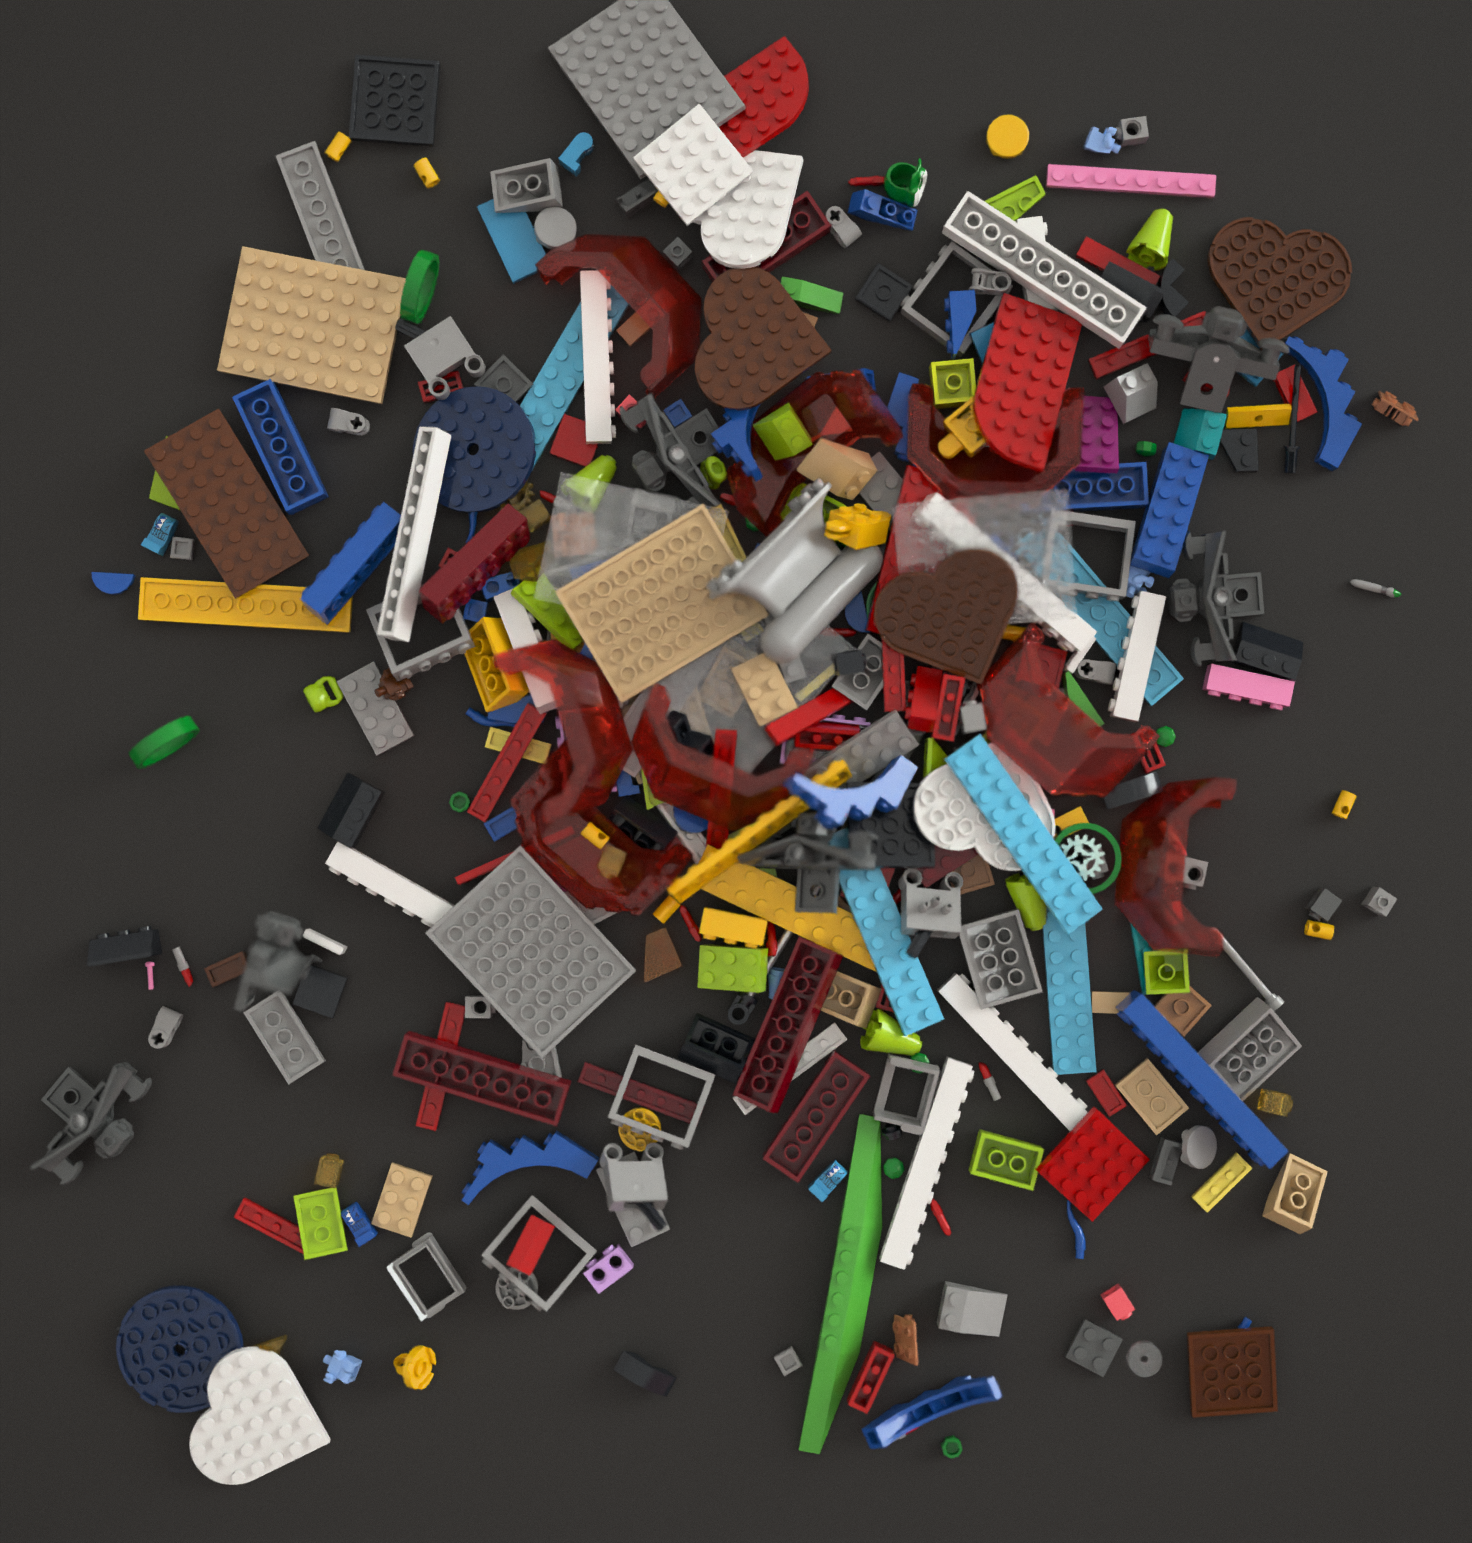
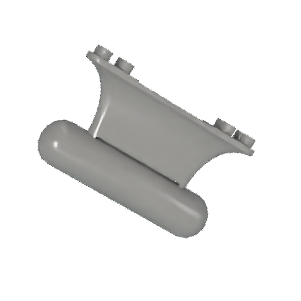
M820 478L812 484L806 485L800 491L802 494L799 497L796 496L787 504L792 511L742 563L737 559L731 565L727 564L720 570L719 573L721 575L717 579L713 578L706 584L707 589L710 591L708 596L712 600L723 594L739 593L755 599L772 613L775 619L763 631L760 642L765 656L776 663L784 664L795 660L878 574L883 565V553L878 545L858 550L846 545L841 551L833 539L824 535L826 525L823 518V502L832 485L829 481L824 483Z

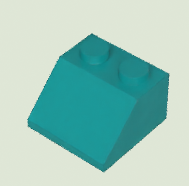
M1183 408L1174 444L1209 455L1208 459L1213 460L1217 454L1227 414L1204 409Z

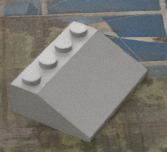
M1012 909L961 925L959 937L981 1010L1043 992L1019 909Z
M1257 997L1210 1040L1198 1054L1243 1102L1299 1050L1302 1045L1273 1009Z

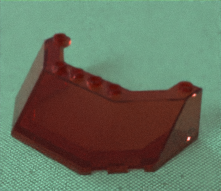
M584 234L550 250L535 264L539 278L546 285L550 280H557L562 285L580 268H596L653 330L652 360L642 369L640 374L642 382L648 388L645 390L647 395L652 393L653 398L658 396L695 362L700 339L701 297L644 236Z
M853 370L852 373H845L844 371H831L830 374L816 372L753 421L750 437L751 451L763 478L756 482L752 476L747 477L741 469V466H743L741 462H735L733 466H729L727 478L737 510L766 537L783 522L781 513L793 489L807 479L806 476L797 471V468L821 438L849 447L859 438H881V441L886 446L897 444L904 437L899 424L860 370ZM789 402L811 436L813 445L795 456L775 460L756 432L753 424Z
M912 383L908 394L907 459L916 465L922 474L943 493V496L948 501L1036 504L1043 495L1054 488L1071 470L1081 463L1084 387H1071L1064 391L1062 407L1059 410L1046 464L1041 473L1007 461L989 445H986L972 458L963 449L953 458L946 459L942 457L938 450V444L949 434L943 426V421L946 418L933 405L932 388L924 383Z
M1031 622L988 669L982 684L977 683L978 691L981 692L984 717L987 722V738L1051 795L1071 794V796L1082 797L1087 795L1106 797L1152 748L1160 735L1148 726H1141L1134 735L1110 734L1101 728L1043 676L1038 647L1044 641V634Z
M554 639L493 655L494 667L503 673H508V676L525 671L549 684L574 762L575 769L562 794L549 798L544 803L543 812H540L543 823L555 821L605 804L633 748L616 694L598 663Z
M658 683L653 685L631 743L655 799L735 831L757 822L762 814L770 813L776 809L775 806L780 801L788 800L793 796L789 789L783 785L787 778L795 774L805 777L815 754L813 748L804 745L803 748L790 751L784 766L760 776H755L677 743L666 718V713L671 704L669 694L665 691V686Z
M565 739L510 800L511 807L515 808L517 816L515 818L517 831L521 834L523 841L521 847L551 878L585 908L594 909L595 907L604 908L605 911L616 913L628 911L631 912V915L639 916L673 883L694 854L681 844L673 845L668 851L640 848L577 791L571 765L578 758V752ZM589 822L610 837L601 850L581 835V832Z
M1213 777L1169 782L1162 787L1163 792L1152 795L1122 819L1120 837L1122 859L1120 871L1116 879L1114 904L1122 911L1128 921L1143 936L1153 950L1219 957L1222 952V933L1216 928L1202 927L1182 904L1189 818L1202 807L1221 809V802L1223 800L1233 799L1236 792L1237 779Z

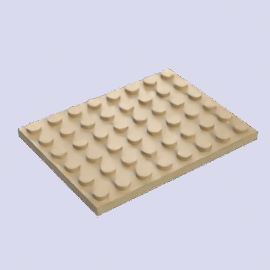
M242 246L217 371L262 381L271 379L277 384L382 404L397 335L395 327L400 319V303L406 278Z
M704 504L555 591L621 703L769 616L762 604L743 594L727 593L713 600L708 596L710 591L707 589L706 584L713 578L717 579L721 575L719 573L720 570L727 564L731 565L737 559Z

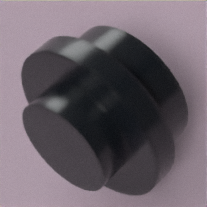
M888 1123L882 1129V1135L886 1137V1140H896L902 1136L901 1126Z

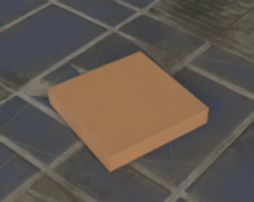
M979 854L952 871L960 874L963 878L960 895L995 885L989 864ZM950 882L951 887L955 888L954 884Z
M1189 986L1190 993L1163 994L1153 1005L1182 1037H1185L1212 1006L1191 986Z

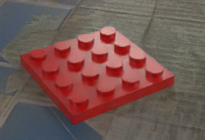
M1093 1106L1036 1170L1093 1222L1150 1159Z

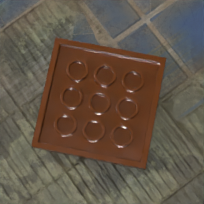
M1272 1326L1187 1332L1192 1418L1278 1411L1275 1339Z

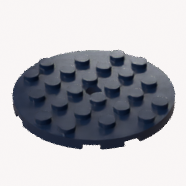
M480 386L455 390L446 399L435 402L426 412L417 428L413 443V456L419 427H436L451 435L438 502L452 510L471 513L486 512L498 508L508 499H512L522 489L532 472L536 457V437L532 423L517 402L498 390ZM478 445L479 450L477 454L471 455L469 447Z
M188 1286L163 1287L143 1296L124 1316L116 1340L118 1364L130 1387L133 1386L140 1394L139 1397L153 1406L158 1405L166 1408L167 1411L177 1413L195 1412L211 1406L208 1400L207 1388L215 1365L226 1354L244 1347L238 1323L228 1308L209 1293ZM177 1344L186 1348L184 1354L176 1351L175 1346Z

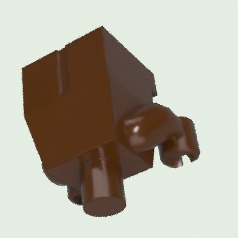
M390 668L383 670V675L378 684L379 688L375 689V694L377 697L384 695L386 700H400L414 686L410 679L407 678L397 681L392 675Z

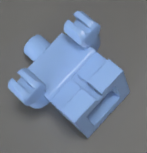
M1091 127L1083 148L1095 153L1109 154L1112 151L1118 154L1121 145L1114 143L1115 139L1112 138L1117 129L1109 127L1104 130V133H1101L1099 128Z
M1130 566L1127 597L1133 598L1134 594L1136 595L1140 591L1147 592L1146 588L1141 587L1144 582L1146 587H1152L1154 578L1151 576L1147 577L1150 572Z
M335 1350L333 1356L326 1355L323 1362L329 1365L327 1369L329 1373H326V1378H324L325 1382L332 1384L333 1381L339 1379L341 1382L348 1384L355 1381L362 1360L346 1355V1351Z

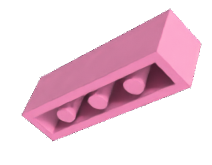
M1210 664L1207 665L1202 690L1208 691L1207 695L1220 697L1223 694L1228 695L1229 700L1241 701L1242 698L1249 700V704L1262 706V703L1270 704L1271 709L1282 710L1283 707H1290L1295 682Z

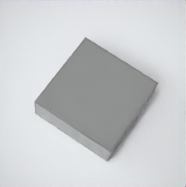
M172 537L170 558L193 561L195 539Z
M792 1346L774 1356L784 1376L803 1366Z

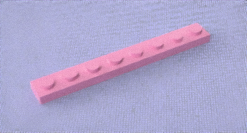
M1048 164L1046 179V187L1202 198H1214L1216 175Z

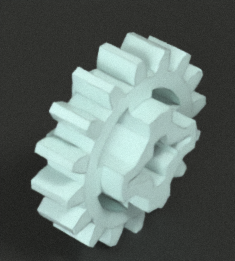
M1077 834L1074 841L1069 837L1067 839L1069 844L1061 845L1064 849L1062 852L1071 864L1079 868V871H1076L1079 876H1083L1084 881H1087L1089 874L1093 878L1096 876L1094 870L1099 872L1102 870L1098 865L1105 863V860L1100 859V856H1103L1105 852H1099L1098 849L1102 845H1095V838L1089 841L1086 834L1083 836V839H1080ZM1084 844L1090 846L1093 851L1085 849ZM1074 845L1075 852L1073 855L1067 856L1069 849ZM1079 852L1082 855L1089 856L1083 863H1081V860L1074 859L1079 855ZM1096 859L1094 866L1088 870L1089 861Z

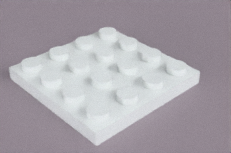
M700 104L633 157V160L686 226L691 224L753 173L751 167Z

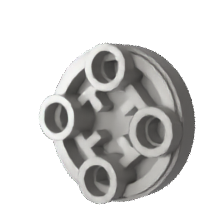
M548 207L542 210L536 217L534 223L536 240L539 244L549 249H566L576 235L577 226L575 219L563 208Z
M1200 1125L1184 1130L1181 1135L1183 1141L1181 1161L1192 1168L1204 1169L1208 1167L1214 1160L1217 1151V1140L1214 1132L1210 1128Z
M513 1267L507 1268L538 1294V1280L533 1272L529 1276ZM498 1277L495 1287L496 1295L505 1308L520 1310L531 1305L533 1300L527 1294L525 1297H522L515 1291L516 1285L513 1282L509 1281L506 1283L502 1278Z

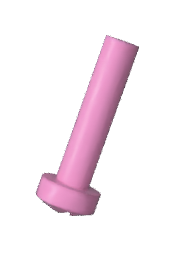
M152 961L145 963L148 974V989H154L153 966H155V963Z

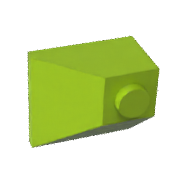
M933 738L925 739L923 779L933 770L947 764L944 759L948 756Z
M1186 949L1144 952L1146 995L1190 993Z

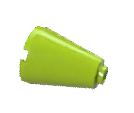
M1161 208L1153 211L1128 246L1126 254H1129L1128 259L1145 268H1148V266L1155 267L1154 270H1161L1167 265L1173 216L1168 210Z
M609 455L599 456L565 481L561 486L562 492L566 497L570 495L573 498L571 502L578 506L579 509L589 514L592 511V514H594L617 470L616 461Z
M1016 873L1007 877L1005 885L1016 908L1019 909L1025 927L1030 928L1031 931L1041 930L1043 925L1046 924L1047 905L1025 875L1020 876V873Z
M873 1010L867 1028H863L866 1030L865 1036L861 1035L860 1045L862 1049L908 1056L919 1053L922 1047L919 1035L912 1033L904 1036L897 1020L882 1010Z

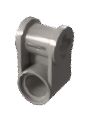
M832 206L827 210L825 217L831 224L830 232L843 248H847L862 235L859 227L840 207ZM831 216H832V217H835V216L838 217L837 220H835V219H834L833 221L830 220Z
M983 268L972 269L973 280L969 290H975V294L996 296L1008 293L1011 278L1007 273L990 271ZM1003 280L1007 286L998 288L995 282Z
M331 408L327 429L339 433L363 436L369 432L370 423L360 414ZM361 422L362 426L356 428L355 424Z
M1084 659L1078 664L1074 674L1079 679L1113 685L1116 663ZM1085 666L1087 669H1089V672H1086L1084 674V671L1081 670V667Z
M162 1006L149 1034V1044L157 1049L167 1047L182 1021L183 1014ZM162 1034L161 1038L164 1039V1042H159V1039L156 1038L157 1035Z

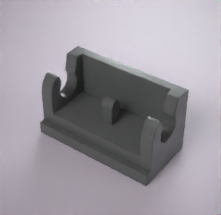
M648 178L621 197H617L616 202L625 216L629 218L654 201L653 197L658 190Z
M1160 1137L1148 1176L1151 1180L1172 1186L1173 1177L1182 1151V1143Z

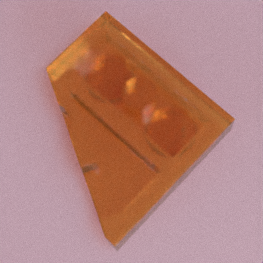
M666 927L646 935L644 982L683 966Z

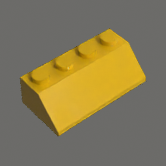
M482 617L469 630L476 647L467 650L465 657L486 712H491L518 702L530 690L502 618Z

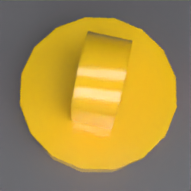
M422 1345L415 1346L409 1353L400 1354L394 1359L396 1372L403 1375L404 1383L411 1389H424L433 1378L434 1373H431L432 1364L436 1365V1358L431 1348Z

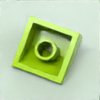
M789 402L753 424L756 432L775 460L795 456L813 445L811 436Z

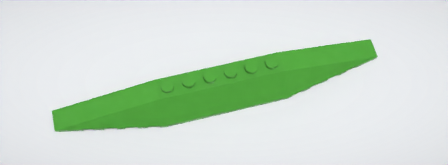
M859 1114L799 1451L820 1454L860 1353L882 1231L880 1121L874 1120V1116Z

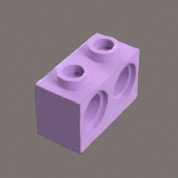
M619 1244L615 1247L610 1245L602 1252V1257L598 1260L593 1258L585 1265L586 1269L583 1274L598 1294L625 1275L634 1266V1263ZM612 1256H619L622 1263L620 1265H613L610 1258ZM595 1269H602L605 1276L597 1278L594 1276L593 1271Z

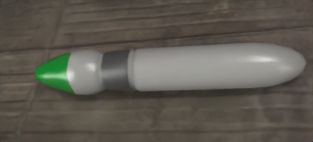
M1352 579L1350 581L1351 585L1360 589L1386 594L1392 598L1401 596V593L1392 587L1387 588L1359 579Z

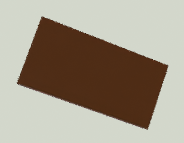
M245 951L204 968L212 988L244 974L248 960Z

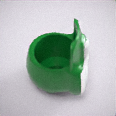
M919 158L917 166L900 162L893 164L887 170L884 177V190L891 200L906 203L910 207L918 205L927 180V171L922 167L921 158Z

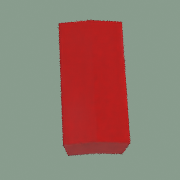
M1295 364L1278 372L1276 380H1273L1284 404H1291V407ZM1301 375L1297 422L1318 413Z
M531 1215L507 1265L530 1276L555 1226Z

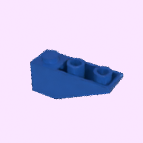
M863 189L852 193L848 213L867 221L912 231L917 210Z
M975 290L949 291L947 298L944 299V311H948L945 329L950 335V340H947V353H951V360L955 359L976 313Z

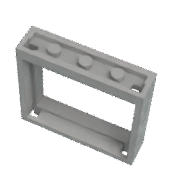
M953 241L949 246L944 245L938 253L940 258L936 263L933 261L930 263L925 271L928 273L923 280L919 278L913 287L914 293L911 297L907 295L900 304L903 316L945 347H947V340H950V336L911 307L952 253L973 269L983 268L992 271ZM1003 280L995 282L999 288L1007 286ZM1010 285V288H1009V291H1008L1007 294L1010 293V291H1011L1013 285ZM1001 296L993 298L964 337L957 352L960 358L972 344L969 333L987 324L998 309Z
M1051 509L1047 517L1039 582L1052 593H1056V590L1065 591V595L1077 596V593L1086 594L1085 597L1090 599H1098V596L1107 597V601L1119 602V599L1122 600L1126 597L1136 521ZM1056 522L1126 533L1119 589L1049 579Z
M420 594L418 596L417 605L422 603ZM383 602L366 609L376 635ZM460 608L456 610L454 617L462 637L399 665L395 662L386 638L377 635L392 675L397 681L405 678L409 679L413 674L427 671L433 665L445 663L451 657L465 654L467 650L476 647Z
M635 1045L608 1118L612 1119L611 1123L620 1127H623L624 1124L632 1126L631 1131L641 1135H643L644 1131L652 1134L651 1139L663 1142L666 1139L672 1142V1147L683 1150V1147L688 1148L715 1075ZM638 1055L706 1081L685 1139L616 1114Z
M531 1195L481 1256L484 1257L482 1262L490 1269L495 1267L500 1271L498 1276L506 1283L509 1281L513 1282L516 1285L514 1290L522 1297H525L527 1294L533 1300L531 1304L537 1310L541 1311L544 1309L547 1312L597 1250ZM531 1206L586 1252L546 1302L491 1255Z

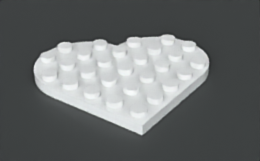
M754 150L743 158L751 167L753 173L693 221V223L701 225V237L705 249L716 262L729 268L747 269L760 265V262L769 256L772 257L779 250L786 234L803 165L802 156Z
M1012 732L989 743L988 746L1052 837L1055 836L1053 812L1016 732ZM948 764L933 770L922 780L915 793L913 811L919 830L931 843L949 850H965L974 847L983 860L996 868L1009 871L1021 870Z
M243 1347L226 1354L215 1365L207 1388L211 1408L206 1410L195 1423L190 1437V1453L195 1465L205 1476L222 1484L238 1485L255 1480L330 1443L331 1439L287 1362L273 1351L268 1352L258 1349V1347Z

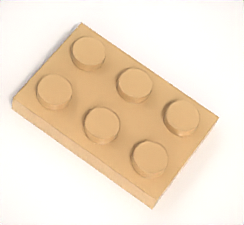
M764 653L731 669L759 727L798 708L776 662L771 661Z
M1148 1058L1115 1084V1087L1155 1135H1158L1189 1109Z
M392 1162L371 1224L412 1238L433 1176Z

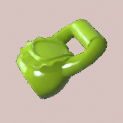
M709 456L701 462L700 471L708 482V487L713 490L718 489L720 484L727 479L724 463L715 456Z
M332 676L322 677L303 690L314 712H321L327 707H333L343 699V693L335 677ZM326 681L337 699L331 700L323 685Z

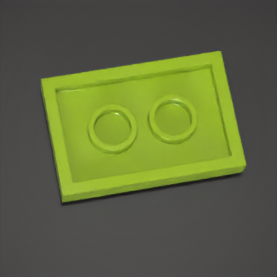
M337 1187L295 1195L294 1202L304 1259L348 1251Z

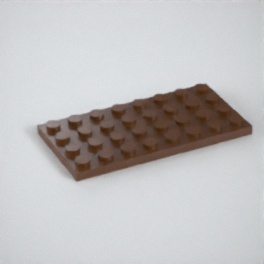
M219 408L144 450L235 599L309 557V554Z

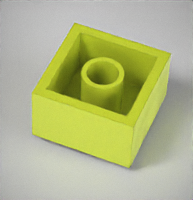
M973 358L931 362L929 373L933 409L961 407L974 396L976 380Z

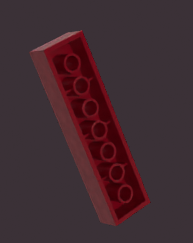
M798 937L733 1093L734 1096L768 1112H779L843 959L842 954Z
M408 1031L404 1035L392 1075L557 1126L560 1121L571 1085V1080L412 1031Z

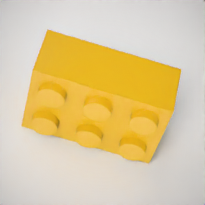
M705 907L699 933L703 934L705 939L716 940V937L724 938L725 943L736 945L737 941L745 942V947L757 949L758 945L763 946L768 920Z

